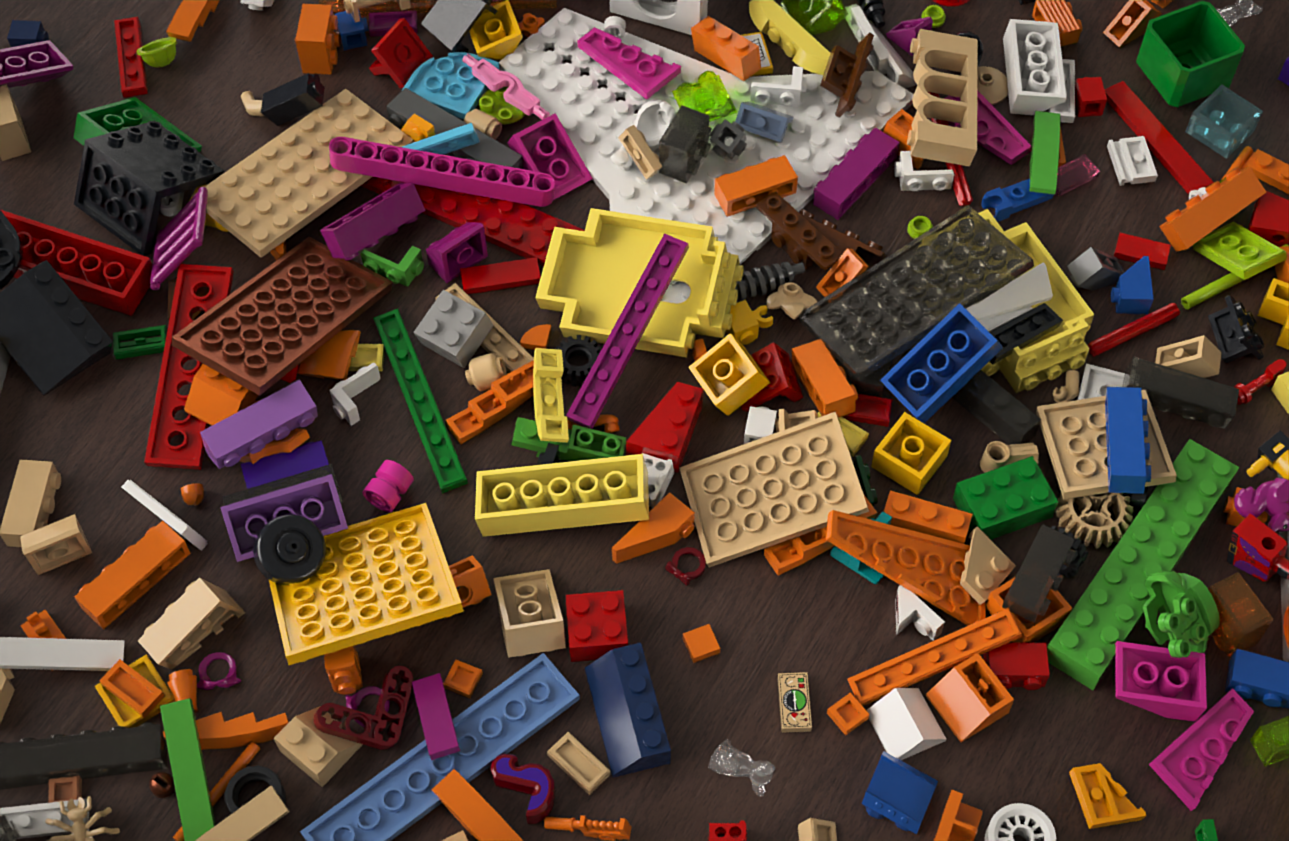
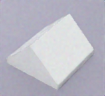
M895 688L866 710L870 714L869 720L886 752L899 760L908 758L946 741L944 733L919 688Z

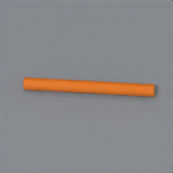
M251 742L209 792L212 808L225 793L229 780L238 771L246 768L261 748L257 744ZM182 826L172 837L175 841H185Z

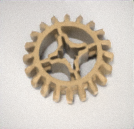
M1108 492L1063 499L1061 493L1056 510V517L1060 518L1058 522L1059 527H1066L1065 533L1069 534L1071 532L1074 534L1075 539L1079 538L1084 541L1083 544L1086 547L1089 543H1093L1095 548L1098 549L1103 543L1108 548L1112 542L1118 543L1133 521V516H1131L1133 506L1129 505L1130 497L1123 496L1124 493ZM1074 502L1078 505V510L1081 513L1079 517L1074 511ZM1109 507L1112 509L1115 515V522L1110 518L1111 514L1108 511Z

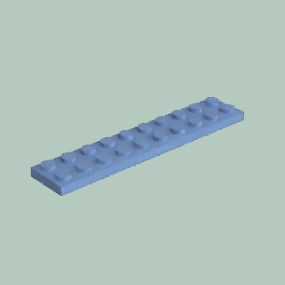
M542 653L453 719L460 747L459 752L431 760L426 740H424L305 827L300 833L306 841H392L442 803L431 789L453 769L468 783L491 767L492 761L497 756L511 752L580 700V696L547 656Z

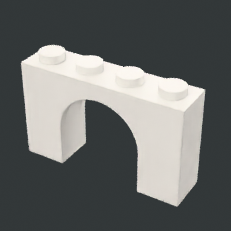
M610 0V12L692 35L691 28L707 17L708 0H677L676 2H664L661 0Z

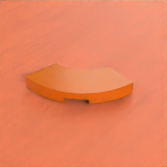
M294 429L284 439L273 440L265 444L266 446L261 451L254 454L248 453L241 457L240 462H251L254 464L263 457L282 452L290 453L308 440L310 436L306 429Z

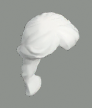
M657 100L642 105L641 109L638 110L635 126L644 134L650 149L655 151L672 140L675 136L679 119L675 108L671 104H668L666 101ZM622 145L621 149L611 156V160L615 165L624 166L629 160V153Z

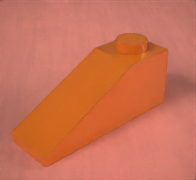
M669 492L649 511V520L639 521L612 547V560L617 564L676 544L682 537H688L694 530L695 512Z

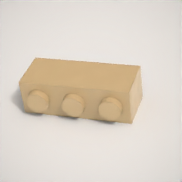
M19 461L0 528V536L7 546L22 547L20 536L48 525L49 514L53 513L55 507L54 495L56 489H59L61 485V474L58 473L53 462Z

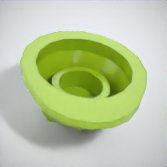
M167 37L152 41L139 48L137 54L141 55L144 62L149 66L157 68L167 66L175 58L177 40L174 37Z

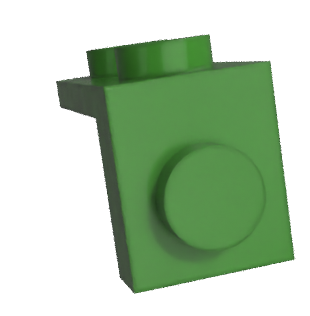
M411 246L399 264L365 249L361 252L363 266L386 277L395 284L400 283L406 287L410 285L416 275H420L424 268L421 249Z

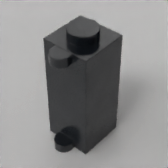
M307 73L263 93L261 113L275 125L279 126L322 107L325 86L320 82L318 74L311 75Z

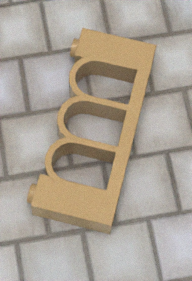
M920 29L917 38L912 39L910 53H913V64H916L913 77L917 83L912 102L917 111L911 125L912 130L909 131L907 145H911L910 156L970 167L977 151L978 39ZM930 67L961 72V76L938 72ZM928 92L961 97V102L938 98ZM927 118L960 123V128L937 124Z

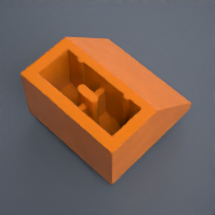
M979 653L955 666L926 693L928 700L961 743L1007 715L1014 702L1013 697Z

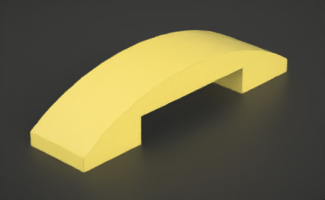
M535 348L533 392L535 420L540 441L568 443L567 417L564 416L561 381L564 372L562 350Z

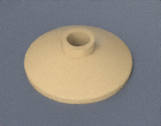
M977 67V90L991 105H996L1008 96L1007 77L995 68Z

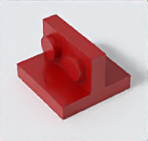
M402 18L393 25L371 50L377 59L369 69L374 76L390 75L399 88H404L414 71L425 61L431 59L433 55L407 20Z

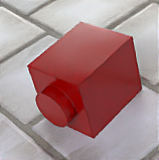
M1077 78L1075 83V107L1078 117L1102 116L1107 102L1102 78Z

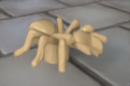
M91 796L87 797L86 808L85 802L81 797L78 798L77 807L74 804V800L70 799L67 804L68 812L65 811L64 802H60L61 813L73 821L72 827L57 819L47 818L45 820V823L48 825L57 826L71 832L70 835L52 836L47 841H95L93 836L106 833L112 835L120 833L119 828L108 827L87 831L100 817H105L112 811L110 807L103 811H98L85 824L83 819L92 809Z

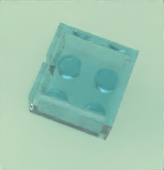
M1221 85L1192 112L1185 132L1227 159L1240 146V143H1243L1256 130L1263 111Z

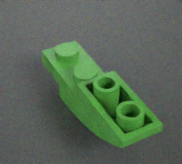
M518 417L511 444L512 446L537 451L536 457H539L541 452L545 453L548 443L559 445L560 459L580 461L623 456L626 437L573 425L572 429H568V443L540 441L536 421Z

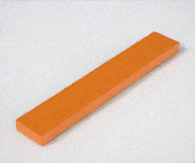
M1008 608L852 676L847 680L855 698L862 706H865L883 698L895 688H906L952 668L977 653L981 655L1022 637V633Z

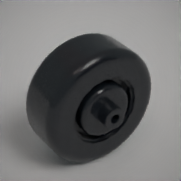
M295 514L281 515L269 521L257 535L253 551L255 563L260 572L276 584L289 585L302 582L316 574L324 562L326 555L324 536L315 523L303 516Z

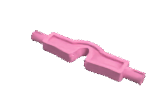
M469 53L463 57V62L472 68V75L482 81L491 91L495 92L503 87H508L504 92L506 102L520 109L528 116L534 113L542 120L550 116V113L540 106V99L523 88L522 82L515 75L506 71H500L485 59L478 61Z

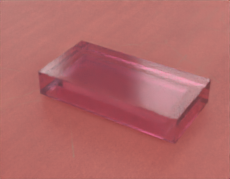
M1086 154L1058 167L1055 194L1059 197L1098 177L1100 170Z

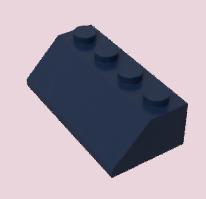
M636 643L612 649L585 667L612 777L671 764V749L642 644Z

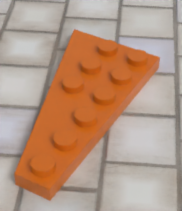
M835 510L828 514L826 541L967 626L986 618V601L980 605L960 585L961 575L965 569V554L969 551L970 545Z

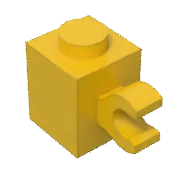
M743 300L736 303L735 306L731 305L729 314H732V324L730 330L726 329L725 332L727 335L731 333L739 342L747 345L758 339L759 327L768 328L773 325V317H761L767 314L766 305L752 311L747 301Z

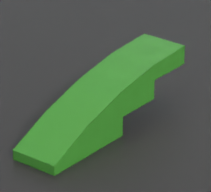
M1035 111L1030 160V192L1054 195L1056 193L1060 144L1059 113Z

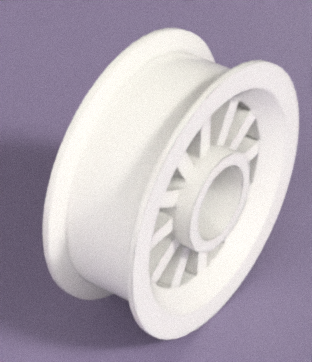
M1015 803L1001 808L994 814L984 841H1015L1013 836L1021 835L1026 841H1056V832L1050 819L1041 810L1028 804Z

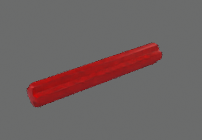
M1168 304L1091 341L1087 345L1090 348V355L1097 356L1176 318L1180 314L1177 304Z

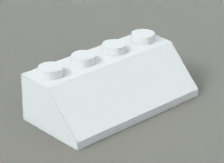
M1010 19L1003 37L1010 114L1035 115V111L1043 112L1065 102L1067 96L1058 23Z

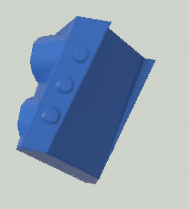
M883 751L862 804L866 806V811L870 816L876 819L886 817L895 822L899 829L917 834L938 781Z

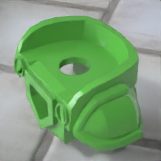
M1161 571L1151 574L1145 581V586L1151 596L1143 605L1146 619L1145 628L1150 631L1158 645H1162L1167 640L1169 641V654L1174 658L1188 657L1191 651L1205 653L1207 641L1209 640L1208 636L1220 626L1219 612L1208 588L1200 579L1185 573ZM1159 609L1160 616L1158 617V624H1156Z

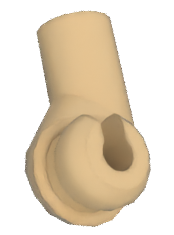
M250 91L243 92L241 99L247 113L251 116H264L261 113L262 100H255Z
M1070 370L1066 372V385L1061 386L1060 389L1056 387L1053 390L1052 394L1055 402H1068L1079 395L1078 371Z

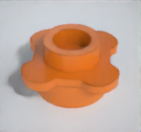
M526 13L518 25L522 33L530 37L539 31L538 29L545 24V20L542 17L537 18L531 13Z

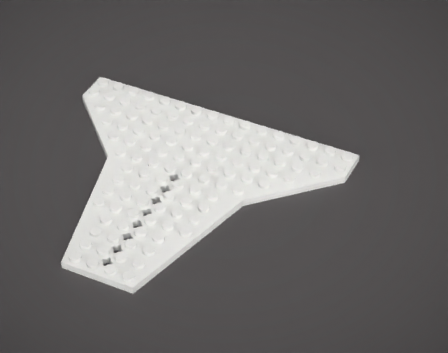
M563 8L517 46L514 53L508 54L499 61L500 70L515 75L522 82L523 88L540 99V106L549 112L550 116L556 113L593 178L592 180L609 199L610 211L712 226L718 241L726 243L727 252L738 255L740 265L755 250L758 251L771 239L772 222L756 207L726 217L714 195L715 178L723 174L742 170L747 166L766 162L770 158L785 155L798 176L797 192L783 197V199L799 212L814 198L813 190L820 180L824 181L833 166L839 165L844 160L846 153L858 146L862 136L869 134L875 127L881 131L884 130L886 122L901 109L906 111L913 104L912 98L914 95L878 71H865L860 78L862 84L855 94L856 103L850 112L846 111L839 118L835 116L840 97L820 86L823 75L802 74V77L807 78L806 93L801 92L799 106L755 103L794 117L793 121L787 125L783 141L777 142L744 131L747 138L745 141L747 146L740 156L735 155L731 160L727 156L723 159L712 151L714 146L710 142V133L718 123L721 125L724 119L730 123L736 121L741 103L751 102V84L753 82L791 85L792 75L755 76L743 81L731 73L625 32L624 37L621 38L623 44L628 46L635 45L642 48L643 53L650 56L655 54L662 57L663 62L670 65L675 63L681 66V73L646 100L578 48L577 40L594 27L604 31V23ZM553 48L554 51L548 50L547 52H545V49ZM570 60L572 63L570 64L567 62L563 64V61ZM587 72L589 76H580V73ZM607 85V88L602 87L599 89L598 86ZM618 97H624V98H625V101H623V100L616 101V98H618ZM662 100L671 104L677 112L679 122L675 135H679L681 139L675 138L654 151L658 155L663 167L646 180L630 155H628L629 160L624 166L615 165L611 160V156L619 151L623 145L618 137L627 128L635 125V120L637 119V114L634 113L635 110L641 109L642 105L647 102ZM731 138L726 139L725 145L730 146L734 140ZM672 280L661 301L676 304L682 303L689 298L691 289L686 283Z

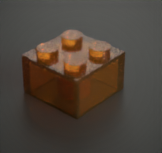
M1239 572L1209 586L1208 590L1216 603L1220 617V626L1212 633L1217 647L1231 658L1236 649L1245 651L1258 644L1274 619Z

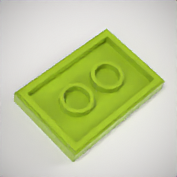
M1235 222L1209 233L1193 245V250L1243 280L1287 259L1286 251Z

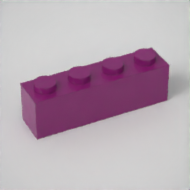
M876 127L869 134H864L858 146L854 150L850 149L846 153L844 160L839 165L833 166L828 177L816 184L813 190L815 194L813 205L839 220L895 161L900 142Z
M399 183L320 231L332 257L347 261L359 255L358 251L361 249L370 248L378 244V239L384 235L389 236L399 230L398 227L402 224H409L417 220V215L424 212L425 208L414 183Z

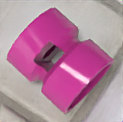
M385 460L375 473L376 478L370 480L362 493L370 504L384 512L391 513L401 500L399 494L406 493L414 478L402 465L391 460Z

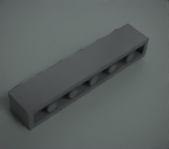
M404 88L386 106L389 122L400 129L403 128L407 120L414 113L434 125L435 135L467 124L407 88ZM476 128L479 143L444 154L523 169L522 155Z

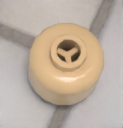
M489 353L471 359L469 370L465 371V375L469 385H474L477 390L482 392L491 389L492 382L507 375V370L501 357L497 358L495 354Z

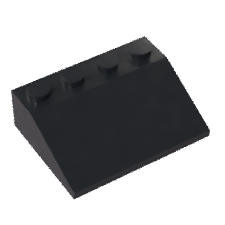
M47 260L22 274L0 292V343L43 396L111 353L113 344L111 338Z

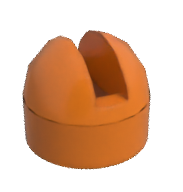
M189 484L181 488L182 498L187 505L196 506L203 501L204 488L202 484Z

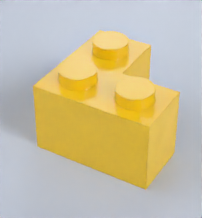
M1273 278L1257 316L1283 325L1276 345L1289 350V283Z

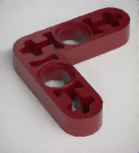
M395 666L386 674L375 716L335 703H326L314 714L313 722L315 727L323 733L379 750L390 749L398 742L412 688V672L404 666ZM398 674L401 676V681L405 683H402L397 693H392L397 683L392 678ZM389 700L396 702L399 707L398 714H389L385 710V702ZM326 712H330L331 718L335 719L330 724L325 723L326 718L322 716ZM343 716H346V719L344 720L341 729L339 728V726L342 722L339 721L343 718ZM353 719L360 720L364 725V732L361 734L352 732L349 727L350 721ZM387 722H391L387 731V735L391 738L383 741V735L379 733L386 727Z

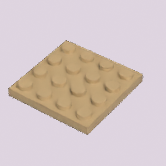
M1141 390L1142 399H1147V415L1143 416V421H1148L1149 425L1148 437H1144V443H1150L1149 460H1146V465H1151V482H1146L1145 487L1176 482L1177 475L1146 390ZM1106 396L1037 406L1036 414L1063 499L1109 492L1105 421Z

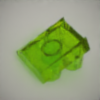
M713 71L702 73L697 83L685 82L679 85L677 90L672 91L688 128L738 113L721 76L716 75Z

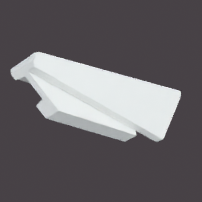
M854 4L841 8V12L858 42L869 32L874 34L871 43L874 46L867 57L874 71L887 74L889 79L903 88L917 85L914 81L913 71L873 22L868 20L861 7Z
M1041 263L966 308V310L983 327L992 332L1032 310V305L1051 300L1053 294L1045 263Z

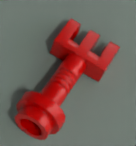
M1279 359L1267 366L1264 374L1246 385L1242 383L1236 384L1231 391L1232 399L1239 405L1249 403L1252 400L1251 394L1265 385L1270 387L1275 383L1277 377L1283 374L1287 365L1286 362Z

